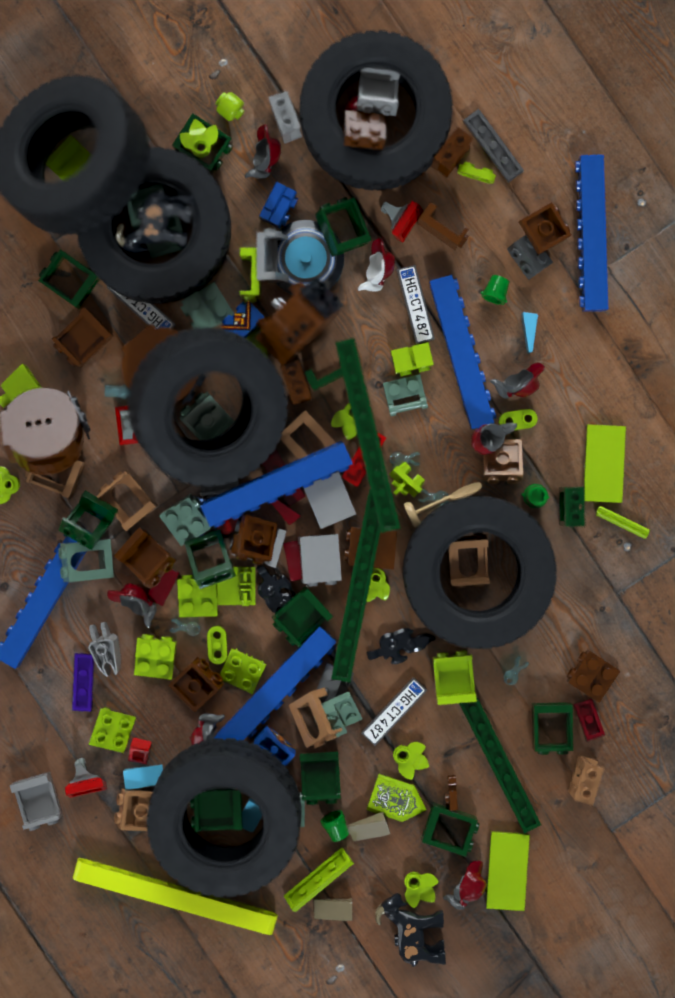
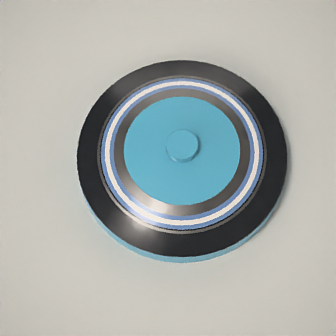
M299 220L280 229L279 231H282V234L288 236V240L278 241V272L288 274L289 282L277 283V285L292 295L289 288L293 284L302 281L304 285H307L315 278H318L326 284L328 289H331L343 271L344 253L334 257L331 256L318 222ZM333 232L337 244H340L338 236Z

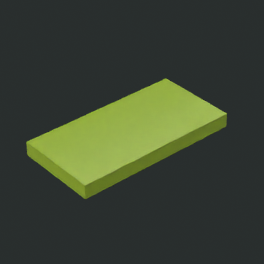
M587 424L584 470L585 501L622 503L626 426Z
M491 831L486 909L525 911L530 838L528 833Z

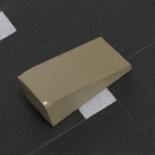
M383 812L347 825L353 841L391 834Z
M314 899V919L352 921V899Z

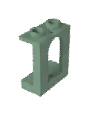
M111 539L99 540L92 550L78 542L60 544L61 548L58 550L59 558L62 559L60 575L64 582L114 578ZM98 550L100 569L76 571L72 568L70 562L75 553Z

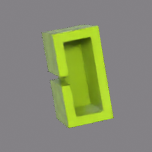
M429 342L414 345L410 348L405 347L391 350L395 374L400 373V377L411 375L413 370H419V373L429 371L430 367L434 365Z

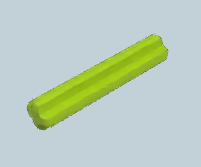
M599 506L596 510L597 516L641 538L646 539L649 535V529L602 506Z

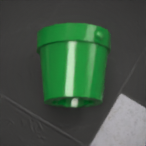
M492 275L485 290L480 292L481 297L490 303L504 305L507 303L506 295L510 283L509 280L502 276Z
M540 484L527 486L521 494L525 504L531 508H540L549 499L546 488Z
M336 810L330 812L321 819L322 827L333 842L341 841L349 835L343 811Z

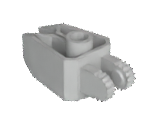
M102 622L100 625L103 636H99L95 624L90 625L89 631L92 642L88 649L98 669L107 677L111 673V665L115 675L118 674L121 668L118 636L110 633L107 622Z

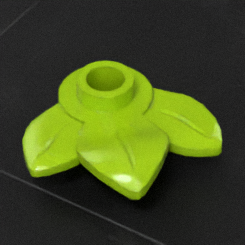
M197 119L192 122L189 133H180L182 145L187 149H191L193 154L199 158L206 157L211 151V146L218 139L216 125L206 129ZM200 145L205 147L203 151L198 150Z
M350 403L345 406L344 410L337 411L331 421L332 427H342L343 434L347 440L352 439L357 434L353 415L350 414Z
M0 466V504H4L10 500L11 494L19 490L20 481L16 476L10 475L7 468ZM9 481L11 482V488L8 486Z
M373 568L366 602L374 600L377 596L384 601L389 597L390 586L385 581L386 574L381 568ZM378 575L380 579L374 580L373 576Z
M412 742L407 746L400 745L395 748L393 758L398 763L400 774L405 778L412 780L414 770L429 767L427 758L422 754L426 748L424 744ZM401 751H404L406 753V756L404 758H401L399 756V753Z
M408 873L404 880L407 888L405 898L408 904L415 908L420 899L426 902H435L433 886L439 882L438 879L430 873ZM412 878L418 880L416 884L410 882Z

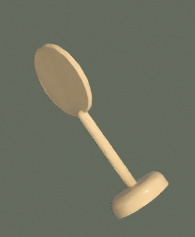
M477 482L466 485L451 495L418 510H415L411 502L404 503V506L414 528L420 525L418 514L449 500L454 501L466 498L482 488V484Z

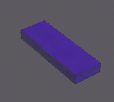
M75 653L72 711H92L94 659L90 653Z

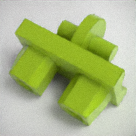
M406 462L399 467L396 466L389 473V476L394 479L391 484L397 488L393 493L397 495L401 492L404 496L409 493L412 497H415L422 490L421 487L425 479L418 474L411 479L407 475L411 471V467Z

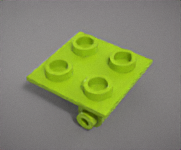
M234 567L236 577L217 583V605H256V567Z
M231 648L220 675L223 681L253 694L266 664L263 663V660L260 661L253 658V656H247L248 653L245 655L238 651L237 648L235 650Z
M108 707L101 708L89 745L124 753L136 717L111 711Z

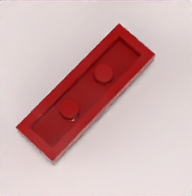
M377 432L380 446L382 447L387 437ZM360 446L351 460L353 464L349 465V469L341 477L356 487L359 486L366 474Z

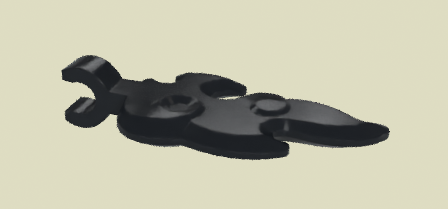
M260 564L256 567V570L264 580L258 586V594L265 600L267 607L273 613H277L280 608L292 599L290 593H281V588H287L290 591L292 590V585L284 575L277 579L276 574L270 575L264 564Z
M409 628L399 629L394 633H385L379 640L380 648L366 652L368 660L381 656L387 660L391 657V664H400L408 658L399 654L400 649L407 653L421 651L431 641H435V637L427 633L411 637L413 629Z

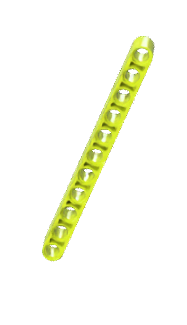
M83 858L77 859L72 877L78 882L266 935L273 934L278 917L276 913L222 897H214L212 894L210 896L204 895L200 891L195 892L187 887Z

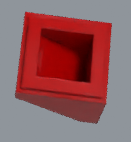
M133 738L128 761L147 765L151 741Z

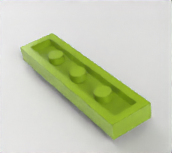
M340 848L284 895V898L294 912L298 911L354 864L346 850Z

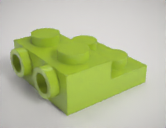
M182 575V579H177L179 617L218 616L217 584L199 589L193 575Z
M151 634L139 636L136 645L134 675L172 680L177 641H173V637L161 636V639H156Z

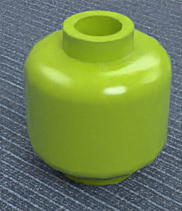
M233 92L222 93L215 103L217 113L227 121H232L235 118L239 120L245 112L243 110V100Z

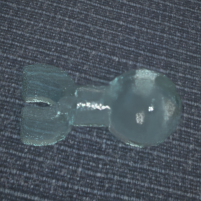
M396 451L390 455L389 460L393 466H400L404 462L417 466L420 463H416L410 460V458L420 455V453L414 452L410 455H403L401 452ZM392 456L395 458L394 462L391 461Z
M422 489L420 492H425L429 497L419 499L418 501H437L444 498V496H448V493L443 490L437 493H429L427 490Z
M178 619L171 620L180 627L172 628L170 632L186 631L189 636H197L200 633V625L197 622L191 621L188 624H184Z
M521 656L516 657L513 669L504 674V682L508 685L516 684L521 669L526 668L529 662L519 666Z

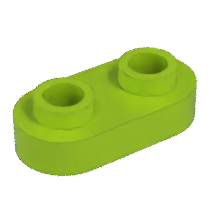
M469 162L460 164L457 173L462 176L488 184H494L496 178L493 170L489 168H482L481 170L475 168V165Z
M531 409L506 412L500 416L499 426L505 424L507 418H511L512 423H517L515 430L532 428L537 423V414ZM526 415L531 416L530 422L525 421Z
M213 626L207 633L208 658L214 664H222L228 656L227 633L223 627ZM214 632H219L221 637L215 638ZM220 651L222 656L216 657L215 652Z

